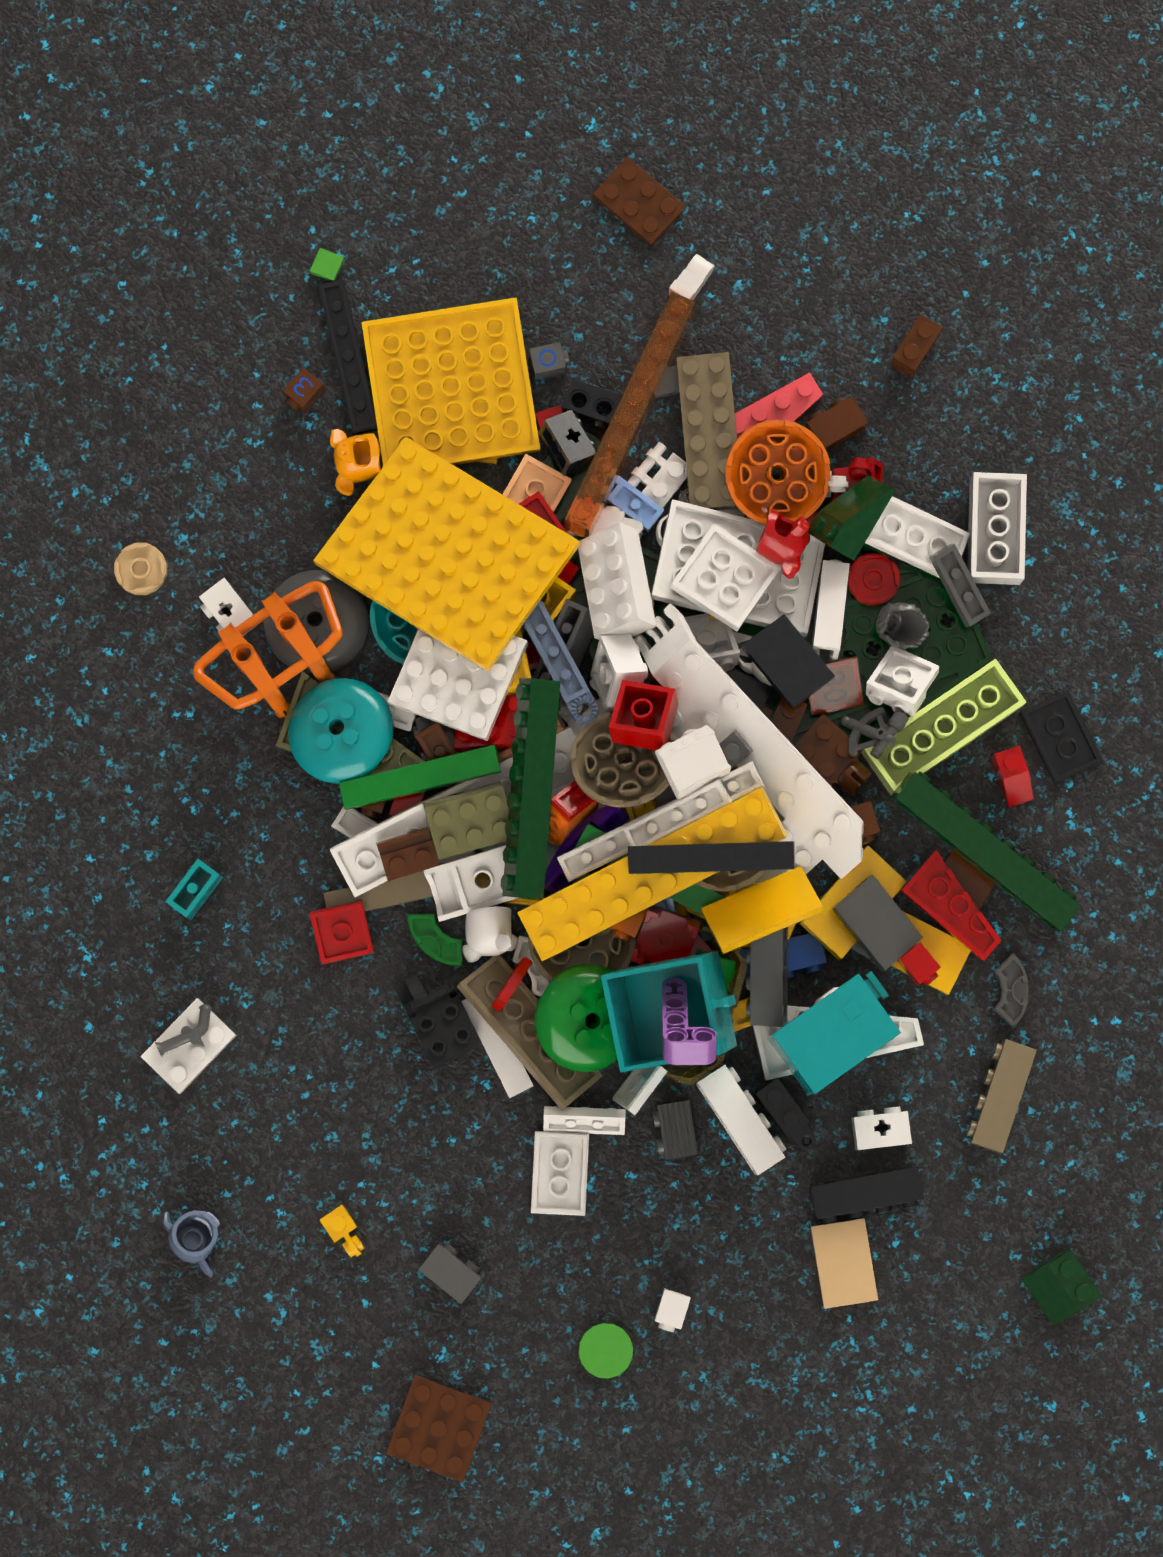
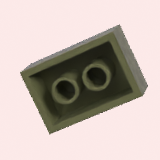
M501 782L422 803L438 860L507 840L505 824L508 820L509 808Z

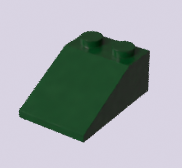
M868 475L821 509L819 514L812 520L808 534L850 559L855 560L896 490Z

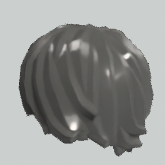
M889 603L880 610L875 622V628L879 637L886 641L887 644L901 649L917 648L926 639V636H929V621H927L926 615L920 612V608H916V605Z

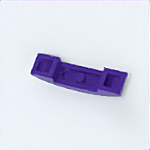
M604 806L586 818L572 831L555 853L545 873L544 888L554 894L574 883L576 879L568 882L557 857L575 849L588 823L606 832H610L624 825L628 821L629 816L617 807Z

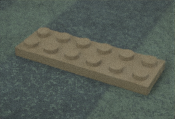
M729 352L676 357L690 504L713 510L738 508L728 492L725 478L728 454L737 440Z
M501 955L493 956L460 982L457 988L558 1107L563 1110L603 1075L599 1070L592 1072L569 1070L557 1064L545 1053L538 1041L534 1025L535 1008L538 999L522 980L500 1012L492 1007L491 1004L513 971Z

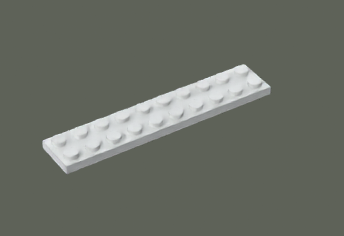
M570 726L556 734L552 796L558 794L575 780L570 757L576 737ZM513 756L500 762L501 773L457 783L330 848L354 897L388 881L377 848V842L428 827L429 829L422 803L496 782L502 783L507 799L511 790L509 771L513 764Z

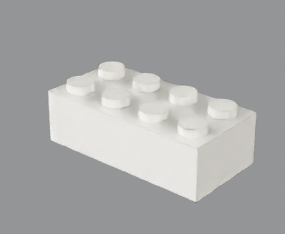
M973 472L970 478L968 523L970 535L968 538L967 568L975 583L1020 585L1024 580L1027 474Z
M618 522L580 540L578 551L594 638L599 640L600 635L631 634L634 637L656 627L638 530Z
M723 1065L697 1082L696 1085L753 1173L759 1175L784 1159L785 1156L782 1152L786 1148L778 1136L772 1137L767 1130L771 1125L764 1114H757L752 1107L756 1102L749 1091L745 1090L743 1092L737 1084L741 1079L734 1068L730 1067L728 1069L726 1065Z

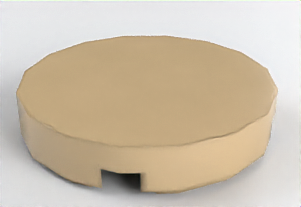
M133 543L126 546L118 558H116L114 574L118 583L127 592L134 595H148L157 591L163 585L167 576V562L164 555L156 547L148 543Z

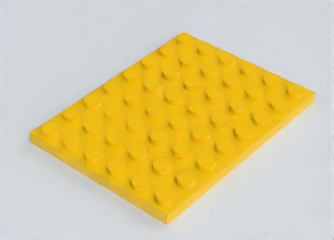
M405 437L313 561L321 569L489 672L579 548L580 541Z

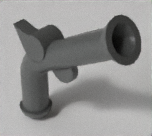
M202 1004L199 1007V1022L196 1028L191 1029L189 1026H184L181 1029L180 1035L164 1042H155L161 1057L166 1052L188 1042L205 1047L201 1037L209 1028L212 1010L210 1005Z

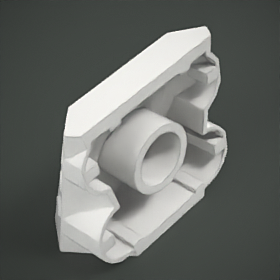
M708 725L699 729H689L683 733L680 739L674 742H667L655 751L668 782L678 799L729 774L731 766L728 764L716 739L715 732Z

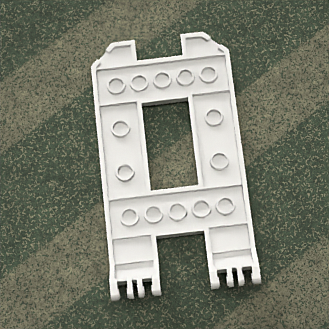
M669 604L664 609V613L673 621L675 626L670 629L660 616H656V626L662 634L655 627L646 631L653 637L656 644L652 647L641 634H638L633 640L639 646L654 678L663 687L675 688L678 708L672 726L676 739H680L683 733L689 729H699L708 725L715 732L718 743H721L736 730L753 750L751 754L736 766L740 768L753 761L764 784L761 788H764L772 805L785 818L782 825L788 837L781 841L795 842V868L801 866L805 874H807L823 859L838 877L842 879L863 860V820L699 645L684 616L674 605ZM591 679L590 685L594 690H596L593 680ZM594 698L598 706V716L606 713L600 698L598 700ZM582 704L578 707L582 717L591 714L592 707L590 705ZM563 706L559 713L562 714V718L571 727L575 737H577L585 725L577 723L571 716L567 706ZM625 759L621 763L632 762V760ZM792 869L767 870L755 882L759 884Z

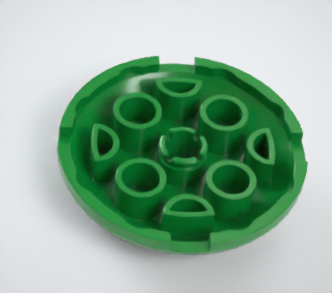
M580 964L569 967L558 973L548 982L549 985L537 1001L534 1025L538 1041L545 1053L564 1068L577 1072H592L604 1069L618 1061L601 975L614 971L610 968L597 964ZM593 1013L595 1015L593 1022L586 1026L585 1019L587 1015Z

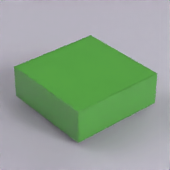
M319 248L310 273L330 282L336 281L345 259L340 255Z

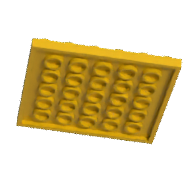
M517 297L362 322L383 466L405 437L452 465L541 451Z

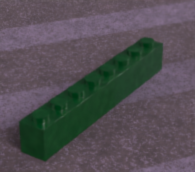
M519 678V684L516 687V698L518 701L517 711L514 714L515 738L511 745L513 764L509 771L511 790L507 798L509 815L505 824L507 840L506 848L503 851L505 866L504 875L501 878L502 896L533 899L544 898L561 681Z
M920 771L918 774L916 772H909L890 796V799L1052 930L1062 932L1081 907L1075 901L1077 897L1065 888L1063 890L1059 889L1055 885L1056 880L1046 872H1042V874L1034 868L1036 864L1024 855L1021 857L1013 851L1015 847L1003 838L1001 840L993 835L994 830L984 822L979 824L972 818L974 814L963 805L958 807L951 801L953 797L942 788L937 790L931 785L932 780L926 774Z

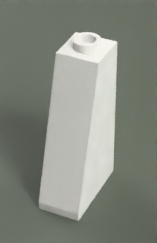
M835 559L823 560L811 639V647L824 663L838 660L850 565Z

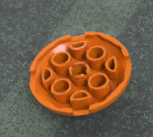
M787 420L765 421L745 431L732 446L725 467L727 489L738 509L747 517L760 524L766 525L767 515L771 509L792 521L797 520L801 516L806 519L821 506L826 498L830 487L828 486V481H831L830 460L824 445L806 427ZM773 467H778L782 470L783 478L781 481L772 479L771 470Z

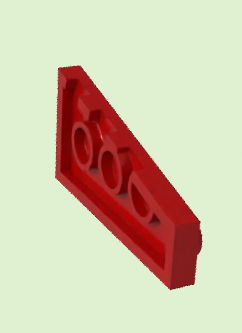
M935 850L903 887L901 892L980 960L984 961L1002 940L982 912L978 910L972 898L963 889L956 879L957 877L943 861L942 856Z

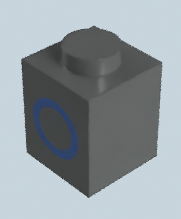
M560 342L529 349L535 381L566 374V366L570 365L567 349L562 350Z

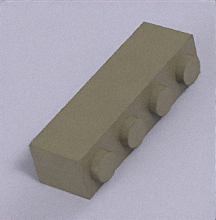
M1008 1039L1002 1040L1001 1044H996L992 1058L996 1059L993 1070H987L983 1083L987 1085L985 1094L979 1095L975 1110L979 1111L976 1121L971 1120L966 1135L970 1136L969 1143L997 1153H1003L1031 1070L1036 1049Z

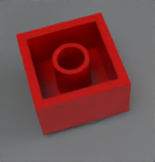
M622 680L609 724L612 743L658 750L662 745L666 744L669 741L678 708L675 688Z

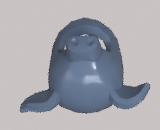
M194 1210L185 1213L172 1224L169 1212L164 1213L163 1225L169 1232L168 1242L170 1249L182 1261L192 1264L198 1263L201 1270L212 1278L213 1271L205 1258L215 1247L218 1237L217 1228L220 1225L219 1220L210 1212Z

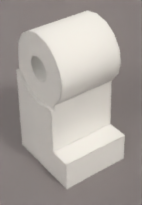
M696 254L686 269L682 271L677 280L675 279L669 287V296L688 308L711 275L714 265Z

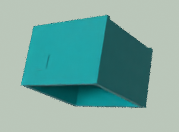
M718 950L621 968L601 975L620 1073L669 1064L663 1059L662 982L672 977L683 979L687 984L688 1027H708L716 1032V1056L722 1055L737 1046L729 1008L736 1004L735 995L727 996Z
M872 971L865 975L867 977L865 981L860 974H857L767 1038L808 1096L812 1093H818L901 1033L877 1000L880 997L884 1000L889 995Z

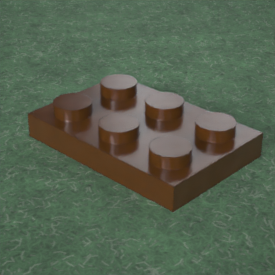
M628 156L593 193V197L651 247L686 210V206Z

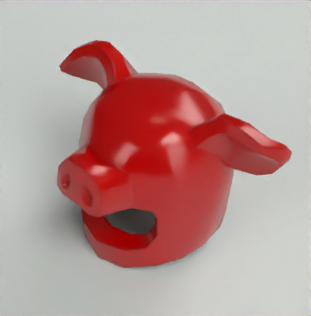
M771 509L767 515V523L756 552L768 560L782 565L783 575L788 579H793L801 567L800 557L806 545L810 543V534H808L810 526L808 521L802 516L792 521Z

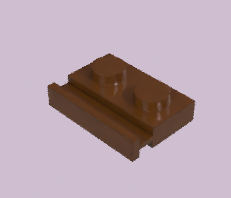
M428 827L376 843L388 881L440 865Z

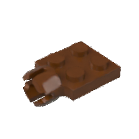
M824 714L794 745L830 786L833 784L838 785L848 795L855 794L870 777V771L858 759L862 750L858 751L857 756L851 757L849 754V737Z

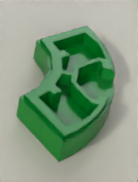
M407 914L409 928L414 940L429 957L442 964L463 967L462 939L451 938L443 933L436 923L435 914Z

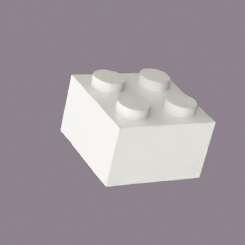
M631 634L600 635L590 676L605 712L614 710L622 680L643 683L644 679H647V665L643 663L639 646L635 644Z

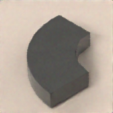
M1014 952L993 971L999 980L1001 989L999 1001L993 1010L1011 1029L1018 1024L1026 1010L1029 992L1026 971Z

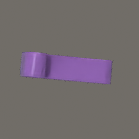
M676 977L665 979L662 982L664 1061L672 1065L711 1064L716 1060V1032L708 1027H688L687 984L683 979Z

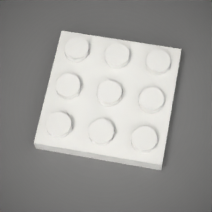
M713 524L671 583L670 588L737 632L781 567L761 556L754 549L716 524Z

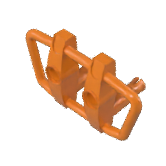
M319 581L309 582L282 598L273 592L268 598L262 600L265 607L237 627H234L230 622L228 626L218 631L221 640L204 654L193 667L195 680L233 709H243L264 698L278 717L285 718L286 716L283 711L285 710L288 713L290 704L279 690L280 686L307 667L316 677L318 683L335 679L323 656L342 638L343 630L329 589L324 583ZM312 592L319 593L332 631L329 637L317 648L307 634L297 614L288 607ZM269 616L273 619L283 639L301 657L299 661L273 679L254 647L242 636ZM228 649L234 663L257 690L237 699L205 675L204 669Z

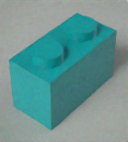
M197 859L165 902L186 918L192 920L223 877Z

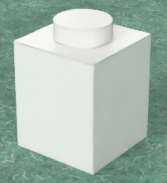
M664 1288L654 1319L656 1322H659L658 1328L674 1332L675 1328L681 1329L691 1297Z

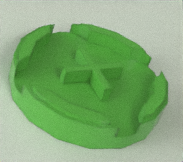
M601 1323L591 1327L584 1333L580 1341L579 1356L582 1365L589 1373L598 1378L609 1379L619 1376L628 1368L633 1356V1346L630 1337L624 1329L615 1324Z

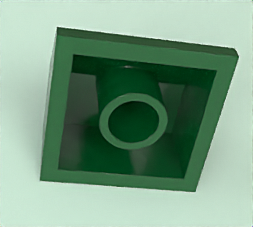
M1064 1249L1021 1279L1051 1325H1055L1080 1312L1102 1297L1070 1249Z

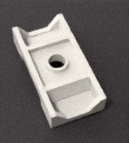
M506 844L424 870V875L430 884L435 900L439 922L467 914L476 909L490 907L518 898L502 896L501 878L504 875L505 866L503 851L506 848ZM477 874H488L491 879L490 885L485 888L478 886L476 883Z

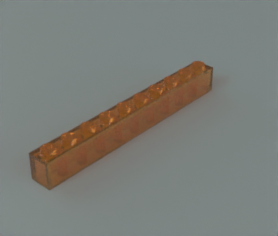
M671 291L567 513L565 530L583 538L591 536L694 315L696 301Z

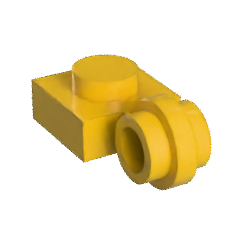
M343 1204L320 1219V1222L334 1243L342 1237L345 1238L346 1242L342 1245L350 1257L354 1255L358 1257L362 1254L361 1251L365 1249L364 1245L357 1235L351 1237L349 1234L358 1226Z

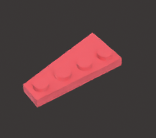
M809 372L735 413L737 439L756 424L774 420L795 422L823 396L811 373Z

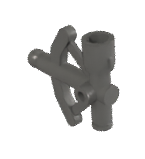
M883 707L865 714L860 721L843 716L840 721L841 724L853 730L849 737L850 756L855 757L858 751L874 746L870 755L879 759L887 746L892 747L895 744L896 738L894 736L904 729L909 718L904 713L896 710L886 725L882 717L886 714ZM877 719L880 728L876 729L869 726V724ZM861 734L874 739L858 745Z

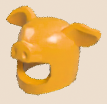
M331 430L330 445L334 448V461L339 474L336 478L335 486L341 494L350 496L355 491L354 483L372 480L380 472L379 443L374 433L347 438L342 430Z

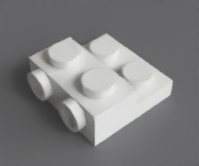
M707 613L684 617L696 641L724 672L730 671L738 665L740 651L732 628L718 619L709 621Z
M891 646L867 681L866 695L876 705L884 703L891 706L894 712L897 710L905 715L914 716L926 698V691L938 675L939 666L898 647Z

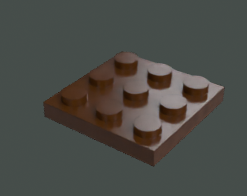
M415 1374L386 1454L463 1483L492 1403Z

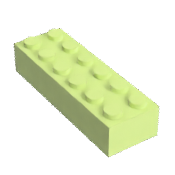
M994 659L919 710L914 716L909 717L904 729L894 736L896 738L895 744L892 747L887 746L879 759L870 755L874 746L863 749L861 754L890 795H892L909 772H916L918 774L920 771L924 774L1022 708L1026 701L998 661Z

